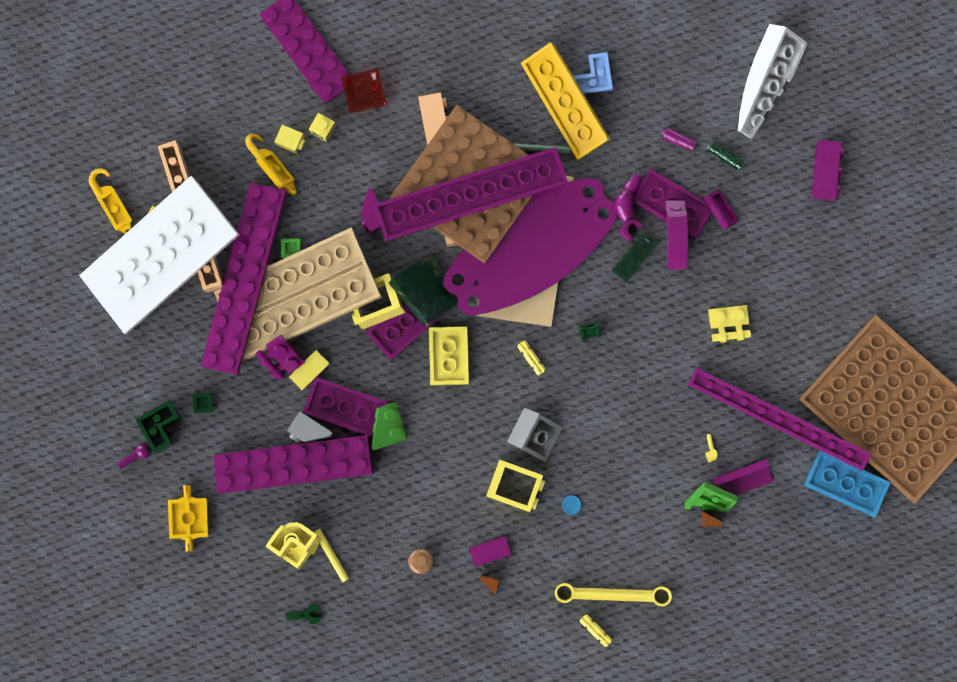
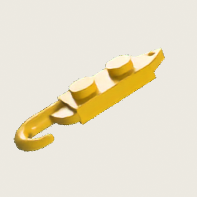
M249 134L245 139V143L249 151L257 159L256 162L278 189L286 190L288 193L295 195V179L272 151L267 149L258 150L252 139L263 142L260 136Z
M95 169L89 176V184L115 230L126 234L127 230H131L133 220L113 187H99L96 176L103 173L109 177V172L105 169Z

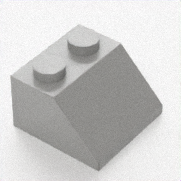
M524 408L507 442L546 462L563 428L539 413Z
M302 412L298 413L287 430L291 433L289 437L299 444L302 441L311 443L331 439L335 436L331 431Z

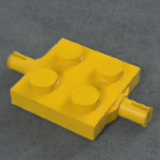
M191 485L183 486L184 497L177 500H168L169 539L180 538L185 540V552H188L189 549L194 551V539L209 537L208 498L191 497Z

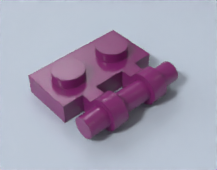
M282 334L266 344L268 352L264 354L262 350H259L255 354L259 359V363L262 366H266L269 369L270 375L276 377L279 381L284 378L282 370L285 369L290 374L305 364L301 355ZM275 358L279 363L274 365L271 360Z

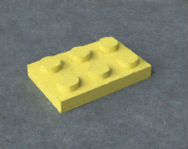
M467 327L429 328L430 385H468Z

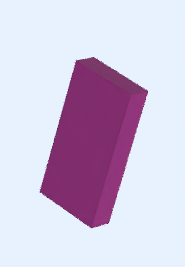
M720 189L704 197L723 230L739 222Z
M506 536L469 548L475 567L511 555Z

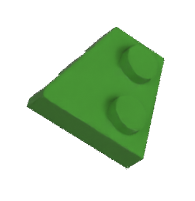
M393 402L378 407L375 414L376 422L373 425L372 431L374 432L372 444H370V450L372 451L407 440L397 403Z
M704 482L685 501L684 508L691 510V506L702 507L703 511L728 512L738 502L736 495Z

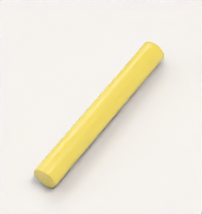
M318 529L314 533L319 536L322 548L341 581H347L349 579L322 530Z

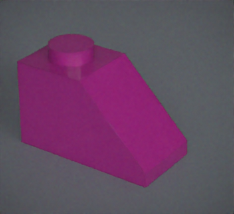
M369 188L367 189L361 212L363 221L360 224L365 232L369 230L373 234L381 229L373 206L379 203L372 189Z

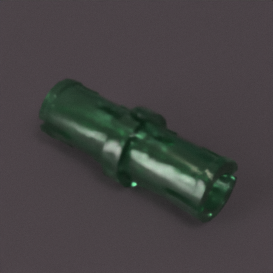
M712 141L706 150L719 158L720 162H725L736 171H739L745 162L731 153L730 149H725L715 141Z

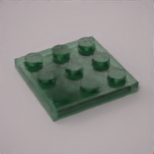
M431 253L389 281L390 286L424 327L458 304L455 294L449 293L443 285L446 271Z

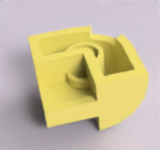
M288 523L281 525L276 530L266 547L300 570L311 554L314 555L320 538L300 523Z

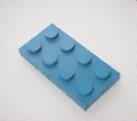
M819 450L803 486L876 518L891 482L865 470L861 471Z

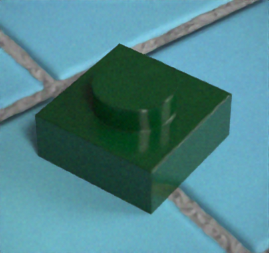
M212 392L193 394L194 413L214 412Z

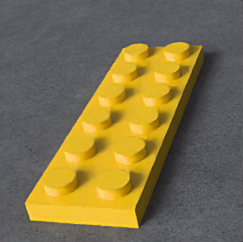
M550 42L521 62L577 160L582 159L610 140L553 42Z

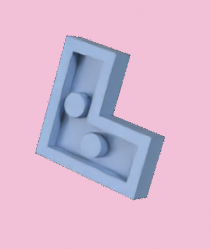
M607 52L588 55L591 73L573 76L584 95L612 91L613 87Z

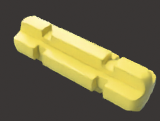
M522 341L518 344L519 350L524 353L523 356L531 367H534L536 374L541 375L546 371V368L543 364H540L539 358L532 348H529L530 346L527 341Z
M587 614L580 619V623L584 627L586 626L587 630L598 640L600 639V642L607 647L612 642V639L605 635V632L595 622H592V619Z

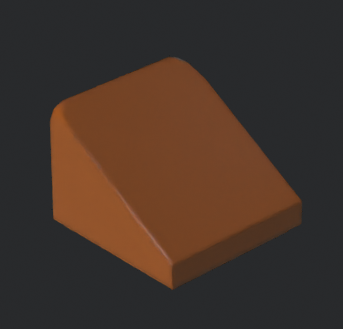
M701 512L702 527H718L722 525V522L705 512Z
M480 576V580L496 595L499 584L498 579Z

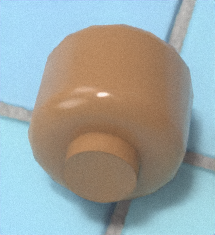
M424 549L413 551L408 559L410 569L417 574L429 572L434 563L431 553Z

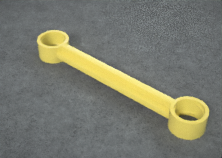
M562 583L555 589V597L562 603L570 602L572 599L654 602L658 606H666L672 599L670 590L665 587H657L654 590L575 588L567 583ZM562 586H567L572 591L571 597L567 600H562L558 596V589ZM660 589L667 591L669 594L668 600L662 604L658 603L654 596L655 592Z

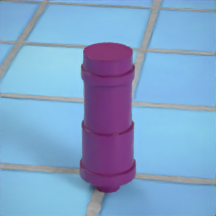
M669 127L661 132V135L664 136L663 140L689 151H693L697 142Z

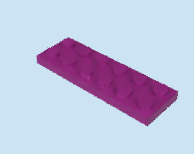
M278 0L259 14L324 105L355 84V81L295 0Z

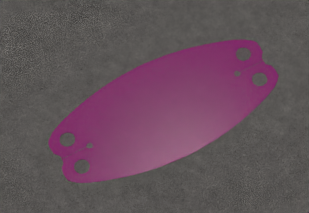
M591 178L568 182L567 185L533 195L485 264L463 249L449 267L443 280L446 290L457 297L458 307L462 313L466 315H480L525 301L553 286L582 263L602 241L617 218L615 203L604 196V188L599 180ZM586 186L593 187L595 191L594 196L591 198L585 197L583 195V188ZM583 208H588V211L584 212ZM600 208H607L610 215L607 219H600L598 217V210ZM455 274H461L464 277L462 285L456 286L453 284L452 278ZM475 281L479 282L478 286L474 285ZM470 296L478 297L479 305L472 308L467 304V299Z

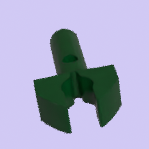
M312 604L308 605L306 611L286 613L285 618L286 620L307 619L310 621V624H316L323 617L314 618L309 614L314 610L319 611L322 609Z

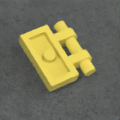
M747 305L708 310L710 329L718 328L719 331L718 334H712V342L720 341V343H723L726 340L733 339L740 341L751 337L750 330H742V325H749ZM735 326V332H725V327Z

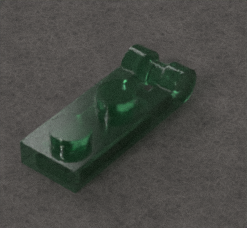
M644 231L611 270L625 283H627L660 243L658 240H653L648 236L649 233L647 231ZM643 241L649 245L647 249L641 246Z

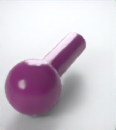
M139 444L134 453L116 464L121 470L139 458L145 459L149 457L151 449L147 444Z

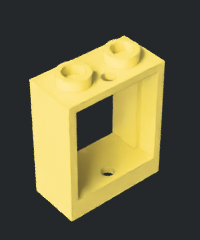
M389 273L374 280L378 288L386 287L392 305L362 317L360 308L353 310V321L355 325L358 324L362 329L405 313L394 279Z
M499 460L486 497L530 512L531 509H536L539 499L535 497L538 491L542 492L545 480H542L543 475ZM505 468L537 479L527 506L496 495Z

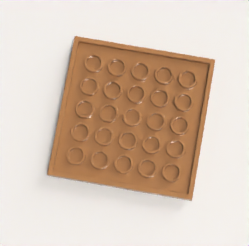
M456 105L390 198H396L528 156V154ZM532 196L433 228L485 264Z

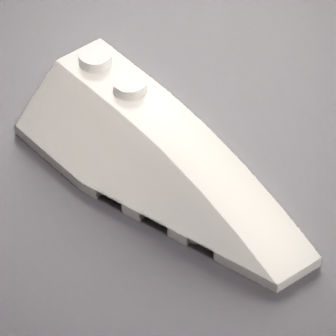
M769 24L749 72L743 93L738 131L748 138H753L765 120V113L771 111L774 106V100L783 93L785 82H790L808 44L787 27Z

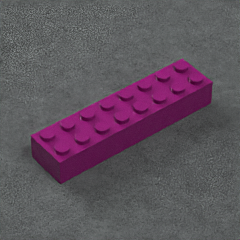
M367 435L213 455L218 494L373 475L369 437Z

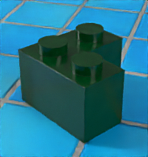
M169 400L135 420L152 451L155 454H159L174 445L165 428L182 418L173 402Z

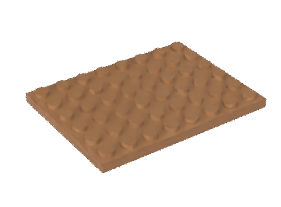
M876 314L798 399L842 440L871 453L868 463L913 504L922 497L957 457V387Z

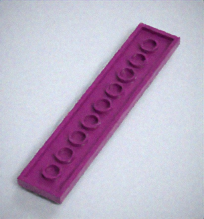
M554 147L392 198L373 206L385 242L567 185L568 180L557 148Z
M254 183L249 184L237 229L239 236L234 240L201 362V367L239 376L285 204L286 190Z

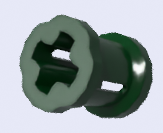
M598 321L589 325H579L582 342L588 338L601 337Z

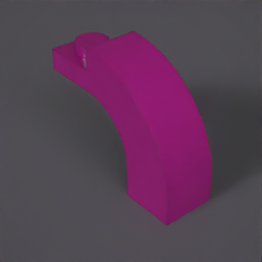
M666 201L667 270L686 269L688 224L685 201Z

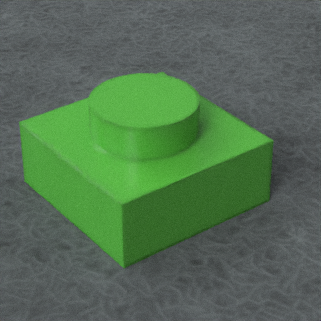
M281 239L282 259L301 251V239Z

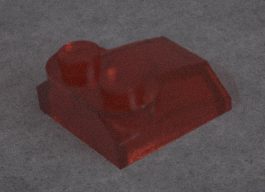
M378 68L341 76L350 114L387 106Z

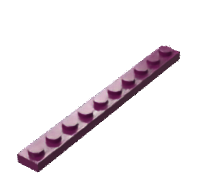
M698 368L695 369L688 383L689 386L861 471L864 470L871 456V453Z

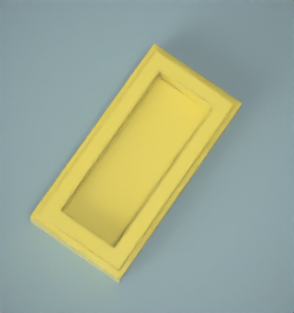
M317 350L304 361L305 364L297 368L289 376L302 391L330 364Z

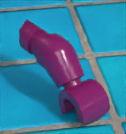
M634 173L630 182L626 181L625 191H622L615 201V210L620 221L624 222L620 226L619 233L626 241H632V235L628 232L629 225L634 226L635 229L643 227L639 221L632 219L634 217L633 194H636L643 180L642 177Z

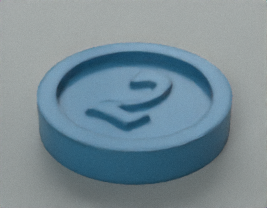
M567 496L562 502V508L565 513L574 515L580 511L581 501L576 496Z

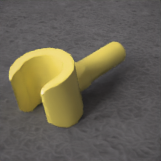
M708 434L707 440L710 451L706 452L705 455L708 462H712L717 459L718 454L713 446L712 434Z

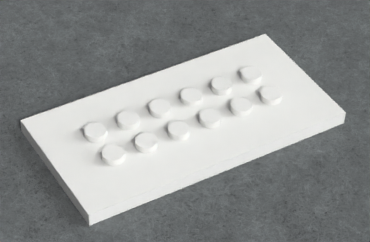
M190 176L79 276L122 332L128 334L235 240L239 233L197 180Z

